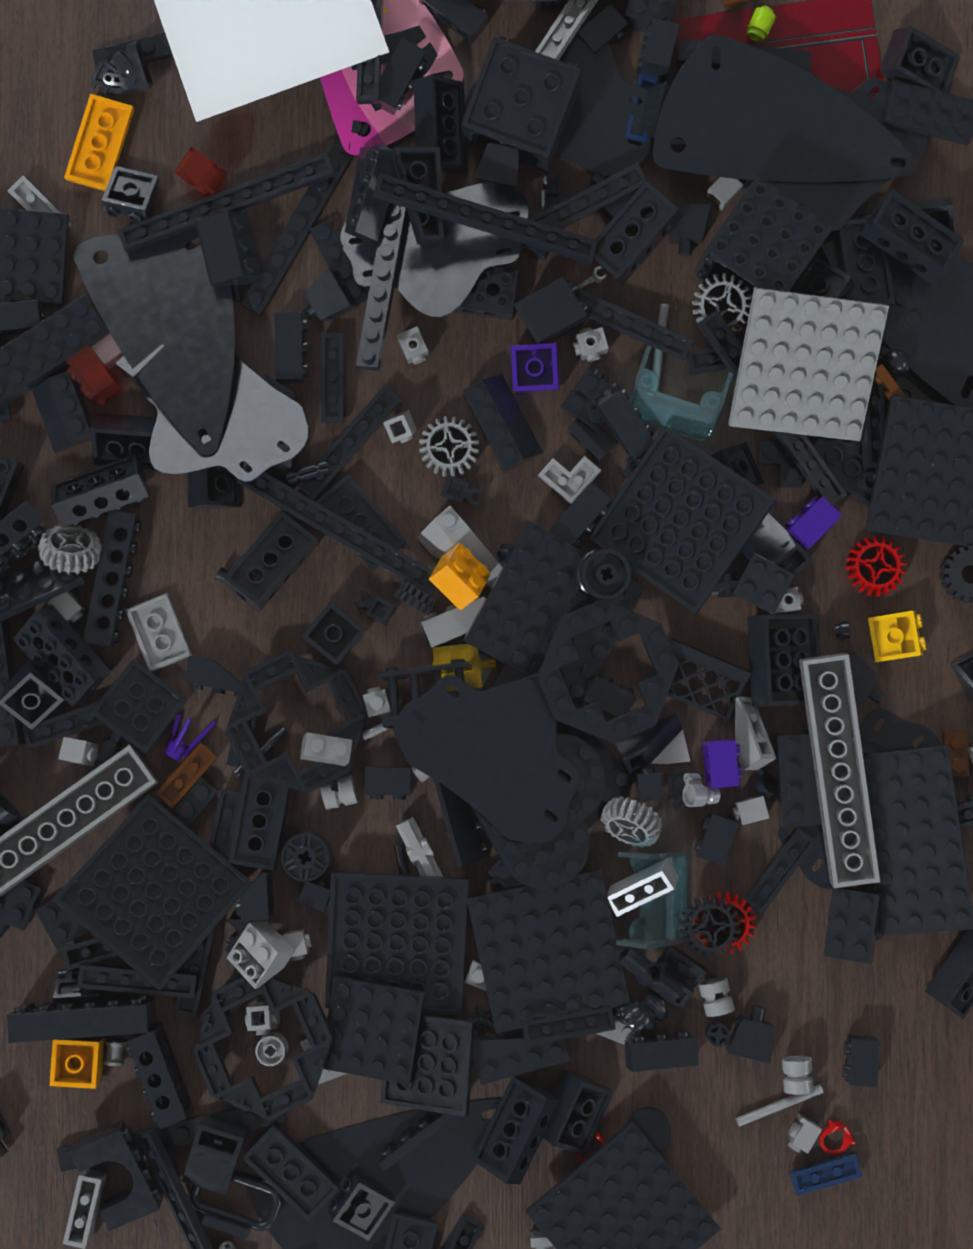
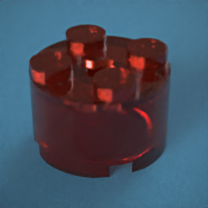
M190 146L174 172L206 197L215 194L228 175V172L221 167L219 168L215 162L192 146Z

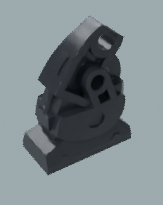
M140 40L127 45L126 51H117L114 53L115 55L106 57L98 63L90 88L94 90L96 84H100L103 87V91L99 94L101 97L108 91L113 94L133 92L138 87L142 90L150 89L153 86V82Z

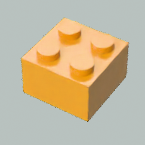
M459 542L442 555L429 580L461 611L479 597L491 573L484 564L480 563L472 555L468 548Z
M105 1037L53 1040L49 1086L96 1089L102 1083Z

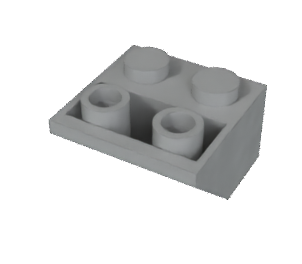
M267 921L249 922L227 956V959L256 989L281 971L295 950Z

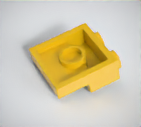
M916 610L868 618L875 662L923 655V650L927 649L925 637H920L919 628H923L922 618L920 614L916 615Z

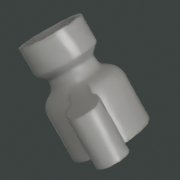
M698 773L684 774L683 778L686 786L683 789V801L686 806L702 807L706 803L717 804L719 802V788L705 787Z

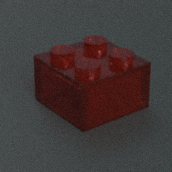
M89 345L66 360L70 366L67 369L68 372L80 385L83 384L80 389L93 403L97 401L99 404L104 405L124 391L111 371Z

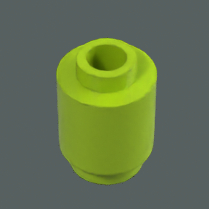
M761 6L755 9L747 27V36L751 40L763 42L764 38L768 37L776 15L773 13L774 11L770 7Z

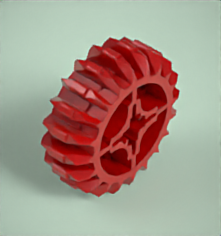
M871 536L870 541L865 537L862 539V544L859 542L854 544L857 550L850 549L848 551L853 557L845 558V561L851 563V565L845 566V570H851L852 573L846 577L847 579L854 577L855 581L851 583V586L854 587L859 584L858 592L861 593L866 588L867 596H870L874 591V595L878 597L881 595V591L884 595L889 594V588L891 590L897 589L895 583L900 584L903 582L898 575H906V571L900 569L907 566L906 562H900V559L905 557V554H897L900 547L892 548L893 540H889L885 544V537L883 536L878 541L876 536ZM876 548L871 559H860L867 549ZM885 553L889 556L892 565L885 562ZM874 562H878L877 565H879L880 568L883 569H878L874 571V568H872L871 564ZM859 566L867 571L868 581L861 575ZM880 573L891 574L883 584H875Z
M719 892L716 893V903H718L719 899L722 898V895ZM725 892L724 906L731 903L738 908L742 915L733 918L740 919L741 923H743L741 933L736 936L739 941L734 942L731 940L729 942L733 947L736 946L741 951L743 950L740 944L742 941L747 945L750 943L746 936L754 937V933L749 931V928H756V924L749 921L754 920L756 916L748 914L753 908L751 906L744 907L747 902L745 899H741L738 902L739 895L734 894L732 899H730V893ZM717 909L718 916L715 920H722L725 914ZM700 911L698 913L699 915H702V918H694V921L696 923H700L702 921L704 911ZM711 921L710 923H706L707 925H705V928L708 931L713 930L712 928H715V925L711 923ZM723 929V930H721V931L723 932V935L725 936L727 930H726V929ZM701 933L698 938L701 941L706 939L707 936ZM706 939L704 944L709 945V940ZM734 948L732 950L729 949V952L733 954L735 951Z

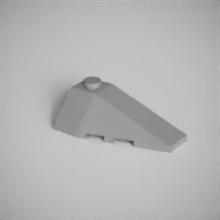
M451 506L439 514L417 536V539L431 555L439 559L460 542L491 573L485 584L489 589L492 588L503 568Z

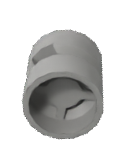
M352 775L339 777L338 781H332L320 787L326 810L339 808L341 803L345 806L358 803Z
M727 977L712 978L698 984L701 997L705 998L703 1006L707 1017L720 1016L735 1010L732 997L727 994L730 991Z
M274 1030L270 1031V1034L263 1035L255 1051L258 1061L265 1066L278 1065L288 1051V1039L282 1032Z
M788 1056L782 1058V1070L787 1075L783 1078L785 1093L801 1095L814 1092L813 1078L809 1076L813 1069L811 1057Z

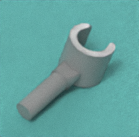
M602 266L596 267L592 276L578 284L577 288L581 290L590 283H601L607 274L599 277L596 273L602 269Z

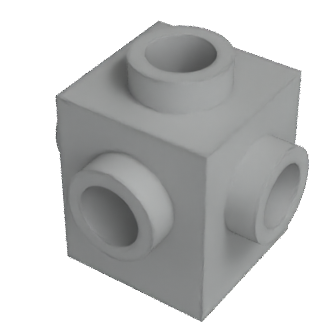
M591 327L580 330L579 334L576 335V342H573L576 356L580 355L582 361L586 359L588 362L601 358L600 355L607 354L609 349L602 327L594 330Z
M267 1001L255 1002V1007L246 1008L245 1023L247 1031H256V1035L270 1034V1030L277 1029V1024L280 1022L279 1012L272 1014Z

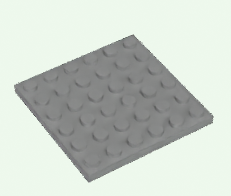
M754 287L728 425L740 428L860 441L889 306Z

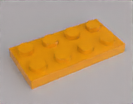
M90 94L64 176L67 181L101 191L106 190L114 167L117 166L134 113L133 106Z

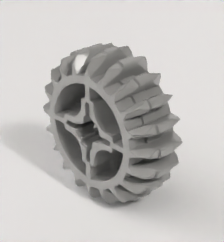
M726 273L722 274V280H719L718 275L714 274V282L712 283L709 278H706L705 281L708 286L704 287L702 284H699L698 287L703 290L702 293L694 292V295L700 298L699 301H692L693 305H699V308L693 310V314L701 313L696 318V321L700 322L707 317L704 310V301L715 306V311L717 310L721 317L728 311L738 313L733 319L727 321L726 324L730 330L732 325H734L736 330H739L740 327L737 322L740 320L743 324H746L747 321L742 316L744 314L749 316V311H746V307L750 308L751 303H746V300L751 299L752 294H744V292L749 290V287L744 286L740 288L743 284L742 279H739L735 284V275H731L728 281ZM720 285H726L720 296L707 295L711 289ZM732 288L736 289L740 296V307L732 304L730 301ZM721 298H726L725 302L733 308L727 307L724 310H719V305L712 300L718 301Z
M444 416L443 424H440L439 419H435L436 427L434 428L432 424H428V429L431 432H422V435L427 439H420L419 443L426 447L419 448V452L427 453L422 457V461L430 460L426 466L430 469L435 465V474L440 469H443L442 476L446 477L447 470H451V476L455 477L456 469H458L461 475L464 474L462 466H465L468 470L471 469L468 460L476 462V458L471 454H479V450L473 448L479 445V440H472L477 436L476 432L468 433L472 429L470 424L463 428L465 420L462 419L459 424H456V417L453 416L452 423H448L447 416ZM450 430L460 432L467 441L455 440ZM441 431H444V439L431 446L434 437ZM447 437H449L451 444L456 446L455 448L452 447L451 457L447 448H443L444 445L446 446ZM463 448H468L466 455L455 463V453L463 450ZM432 452L445 454L448 464L438 461L432 455Z
M54 525L53 529H47L46 533L42 534L39 543L40 559L44 561V565L50 566L51 570L58 569L59 573L64 571L68 575L70 572L78 574L79 571L87 572L88 568L94 569V565L98 564L102 547L100 538L96 536V532H91L90 528L83 529L82 525L78 527H59Z
M622 797L618 799L612 798L605 805L601 814V825L605 828V831L611 833V836L616 837L618 841L625 842L626 845L632 844L634 847L637 845L640 847L651 846V844H655L656 840H658L662 831V819L658 817V813L653 812L651 807L645 806V803H639L637 800H631L629 797L626 799Z

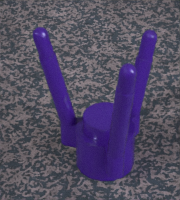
M178 713L164 753L178 761L183 756L188 757L190 751L216 725L217 722L215 720L186 747L187 743L182 739L192 719L187 718L178 737H175L182 714Z

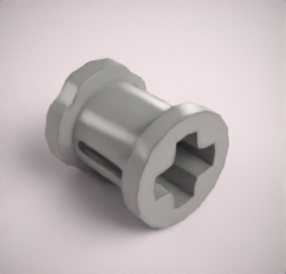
M117 1039L107 1040L105 1042V1045H107V1057L104 1060V1065L123 1066V1046L126 1045V1041Z

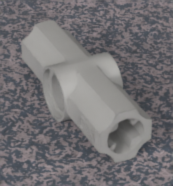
M414 817L396 825L406 845V852L412 864L416 865L420 876L444 877L434 858V852L426 837H423Z

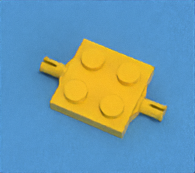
M470 644L433 648L434 660L432 666L451 664V661L456 659H464L465 662L472 665V670L464 671V682L471 688L482 687L481 675L483 669L496 668V664L487 665V663H494L495 658L482 660L478 649ZM445 673L441 674L442 678L446 675L455 676V673ZM451 685L446 686V691L456 690Z

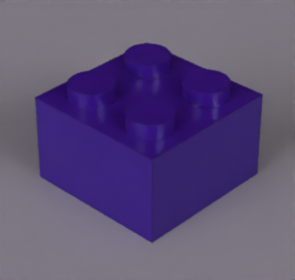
M556 343L511 346L513 391L515 393L560 390L558 345Z
M822 496L818 500L813 498L801 508L803 513L791 518L785 524V527L787 528L786 531L801 547L807 550L842 515Z
M736 740L702 741L706 786L710 788L739 786V781H742V769L737 764V758H740L741 754L740 745L736 744Z

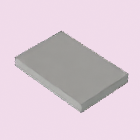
M168 593L125 610L150 672L186 659L189 655L193 656Z

